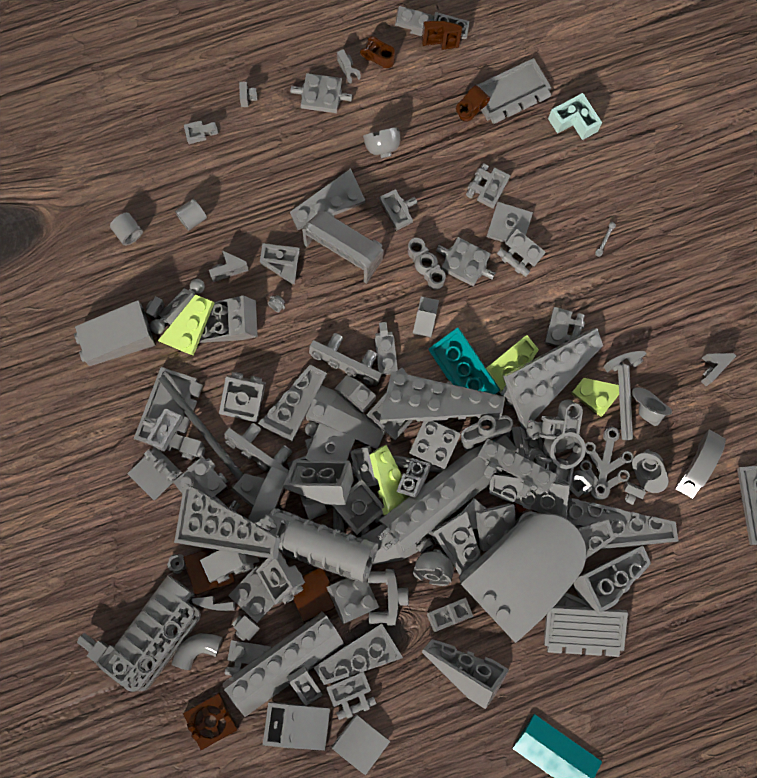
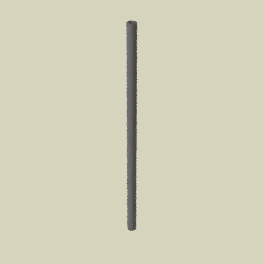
M165 375L161 376L158 380L239 481L244 474Z

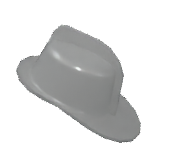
M640 387L632 390L633 397L640 403L639 415L653 426H658L666 415L672 414L671 408L650 391Z
M647 449L644 453H640L633 458L632 467L642 488L651 493H660L667 488L669 483L663 459L658 453Z

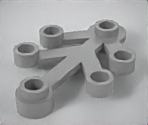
M609 427L603 432V439L606 441L602 460L595 451L596 446L593 442L585 444V446L591 445L593 448L592 451L586 449L585 453L589 455L600 472L598 479L592 472V464L589 461H582L579 465V469L586 472L593 479V488L590 493L597 500L607 498L610 488L630 478L627 470H621L617 473L616 477L606 482L608 473L623 464L632 462L634 458L631 452L626 451L622 453L620 458L610 463L614 442L620 436L618 429L615 427ZM610 431H613L615 433L614 438L610 437ZM625 454L630 456L629 461L624 459ZM584 463L589 466L588 470L583 469L582 465ZM625 473L626 479H622L620 474ZM602 487L603 493H599L597 488Z

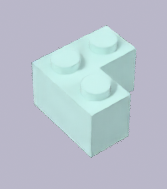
M583 93L553 108L548 118L557 134L574 126L582 140L597 133L602 124V121Z

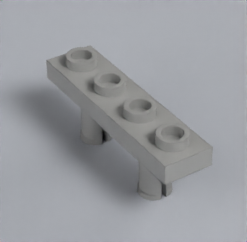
M337 333L333 334L327 346L314 340L312 341L309 354L314 359L323 360L331 367L344 370L347 375L351 377L356 376L362 379L365 384L377 387L382 373L371 368L377 353L367 350L361 363L337 352L343 341V337Z
M252 423L243 435L237 434L230 428L225 432L226 444L233 449L236 447L241 450V454L248 460L252 458L262 470L269 471L272 466L289 473V470L283 467V464L291 455L292 450L283 445L274 458L262 452L251 443L261 431V428L256 424Z

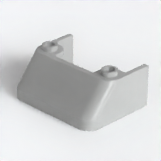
M327 210L317 213L302 229L304 246L308 247L312 240L322 244L364 270V283L366 284L383 260L381 243L376 240H370L334 218V215Z

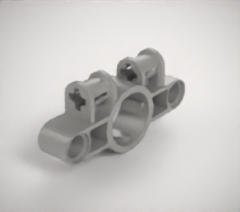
M567 399L560 403L557 417L542 416L543 425L539 437L545 438L543 445L544 454H536L535 458L537 459L536 464L557 474L555 482L570 484L571 487L573 469L583 460L586 446L584 440L579 436L583 409L579 404ZM573 406L572 412L568 414L569 408ZM572 436L574 440L573 453L566 459L557 458L556 460L554 456L556 443L563 437L570 438Z

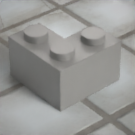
M219 550L200 561L209 582L218 581V583L228 580V575L233 572L236 575L253 569V564L259 562V559L253 555Z

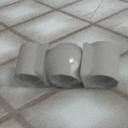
M411 239L408 244V255L415 263L416 270L421 275H424V279L428 281L431 289H441L446 275L440 268V265H438L436 256L428 252L429 249L425 246L422 239ZM418 246L421 250L418 252L413 251L412 247ZM428 261L431 263V265L429 267H425L422 265V262ZM438 276L441 278V281L435 282L432 280V277Z

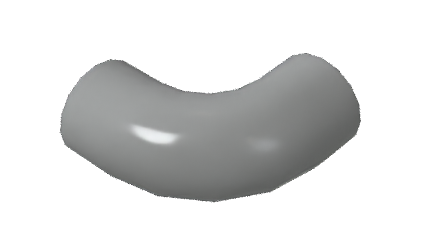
M206 633L190 636L180 644L171 665L190 671L195 657L203 653L215 657L218 655L223 637Z

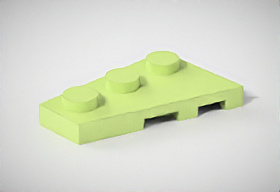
M195 295L158 341L194 355L215 302Z
M528 335L524 336L486 367L500 388V393L506 386L503 375L532 361L539 350Z
M384 445L369 455L374 477L379 482V498L383 499V515H387L410 496L397 492L402 474L387 445Z

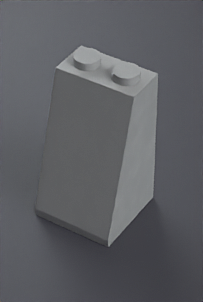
M139 301L132 302L75 326L77 333H74L77 344L81 345L82 350L79 351L81 360L89 366L156 346L146 312Z

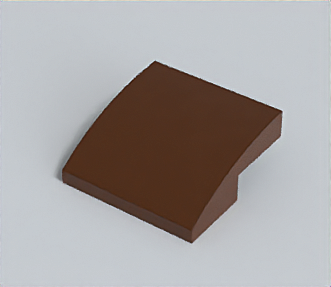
M445 21L423 22L422 45L440 44L441 50L459 48L462 26Z
M210 548L183 557L195 595L235 583L233 573L229 574V579L224 582H209L200 560L215 553Z
M321 568L302 576L305 581L302 585L303 590L294 595L295 598L293 600L304 623L310 621L321 612L325 614L335 609L326 588L331 584L324 569Z

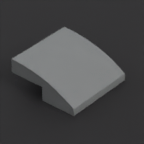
M355 714L331 748L366 775L390 741Z

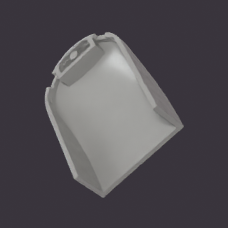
M534 514L521 520L459 576L460 583L516 643L546 616L579 577L586 560L585 543L579 530L566 518L557 514Z

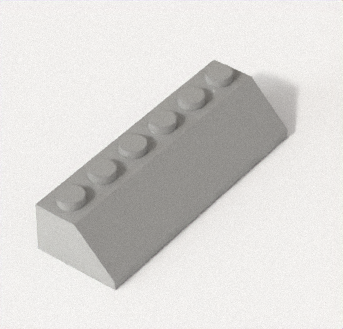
M321 612L223 682L222 685L235 706L246 717L289 686L290 683L287 679L289 675L303 666L307 671L311 670L345 644L328 617Z

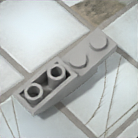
M399 6L397 9L395 26L410 29L411 34L422 36L423 22L445 21L462 26L461 39L467 38L469 21L438 12L431 15Z

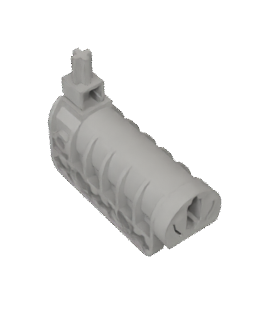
M274 508L269 515L265 514L264 518L260 519V527L280 538L279 552L282 555L355 581H367L378 551V543L357 538L352 534L349 535L340 530L328 528L311 520L302 519L297 515L278 508Z
M167 575L115 646H108L103 641L96 642L86 633H83L78 638L77 643L89 652L87 657L130 692L146 691L151 687L176 653L180 644L184 642L200 620L201 613L199 609L190 603L195 594L179 581ZM177 627L178 632H177V634L174 636V633H173V632H174V629ZM150 661H152V668H151V669H149V663H150Z

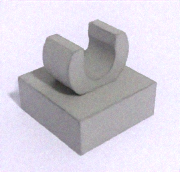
M239 82L241 107H249V100L257 101L256 88L248 89L247 82Z
M628 481L623 486L624 491L627 492L626 502L633 505L636 497L644 498L646 493L644 488Z

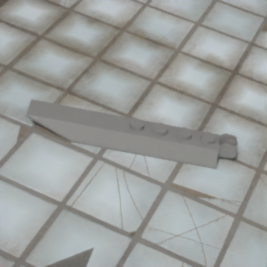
M506 435L492 440L513 452L517 451V448ZM483 445L465 453L425 484L416 498L410 496L379 520L380 523L386 526V529L375 538L378 541L382 540L388 533L394 538L383 547L386 551L396 543H399L402 551L405 552L490 484V479L484 475L488 467L485 465L486 461L478 457Z

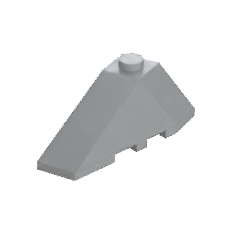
M321 386L306 415L307 421L321 423L355 438V441L376 450L385 433L339 392L325 386Z
M383 524L358 537L378 543V551L373 565L402 561L419 552L416 550V543L405 552L402 551L399 543H396L386 551L383 547L394 539L393 536L388 533L382 540L378 541L375 538L386 529V526Z
M642 545L581 573L573 584L579 597L597 613H601L618 603L619 598L630 589V585L643 574L651 562Z
M431 639L422 651L468 699L484 709L487 708L495 697L509 672V669L490 658L485 657V659L475 657L472 652L467 651L466 654L457 651L455 646Z

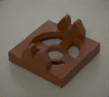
M220 693L183 713L187 721L188 730L191 731V736L197 742L200 750L238 730ZM207 706L219 708L220 713L217 715L210 713ZM201 710L204 715L203 721L195 726L196 716ZM209 715L216 718V725L212 728L205 724V719ZM224 718L226 721L225 727L220 733L217 726L219 720ZM206 728L212 731L214 737H205L199 731Z

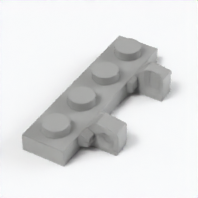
M488 438L478 454V457L485 460V465L488 466L484 472L485 477L492 480V475L497 470L501 472L504 470L521 479L523 489L519 491V495L526 499L531 490L536 492L537 489H540L548 494L557 478V474Z

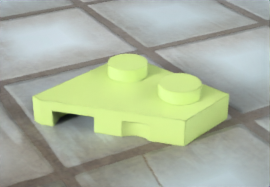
M583 378L571 394L602 417L618 397L619 385Z

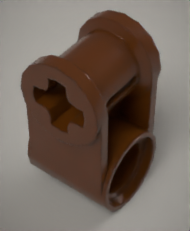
M369 36L368 43L360 50V54L365 59L383 68H391L395 63L394 48L374 36Z
M477 85L473 86L456 106V112L460 119L464 122L471 121L488 104L490 96Z

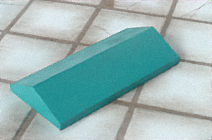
M459 327L428 349L447 379L453 385L491 394H497L501 391Z
M533 714L512 749L553 778H595L602 763L601 760L535 714Z

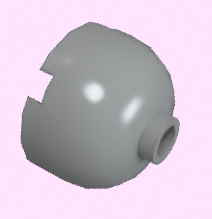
M397 127L381 130L374 134L363 135L368 151L373 155H380L381 158L392 156L391 152L398 149L401 141L399 128Z
M437 549L421 554L413 570L414 576L419 580L423 581L425 578L430 580L429 584L438 586L449 585V582H452L454 573L452 561L444 555L443 551Z

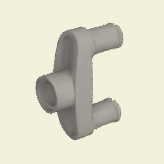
M506 415L501 417L482 416L478 423L462 431L461 442L463 443L464 450L468 452L474 449L476 443L486 441L487 438L492 439L499 435H506L509 438L513 427L512 419ZM484 426H490L491 428H490V429H484L483 427H484Z
M394 569L370 572L368 583H386L388 585L387 611L369 612V624L396 625L399 606H409L408 587L398 588Z

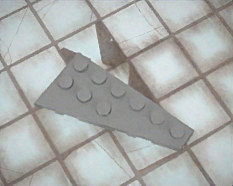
M592 328L503 375L522 428L526 429L528 427L527 422L535 420L601 349L603 343L597 328Z
M392 371L379 424L386 423L387 421H397V423L405 420H416L418 422L448 420V418L458 417V419L473 416L481 418L485 415L501 417L505 397Z
M184 483L174 543L277 559L280 544L279 537L190 484Z
M569 498L566 519L575 525L576 528L605 520L610 521L615 539L601 549L678 542L675 521Z

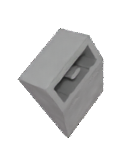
M243 295L216 301L199 343L238 341L258 337L256 300Z
M268 702L263 745L325 750L330 708Z

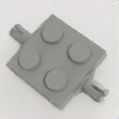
M306 73L305 83L302 87L291 86V94H301L302 109L337 113L341 100L352 102L353 95L342 93V78Z
M459 237L450 249L440 244L436 249V252L446 256L441 269L473 287L482 275L492 280L496 274L486 268L491 253Z

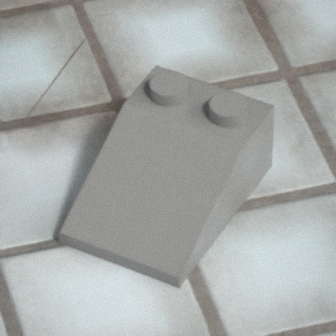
M293 460L283 486L287 490L324 504L345 505L354 480L351 462Z

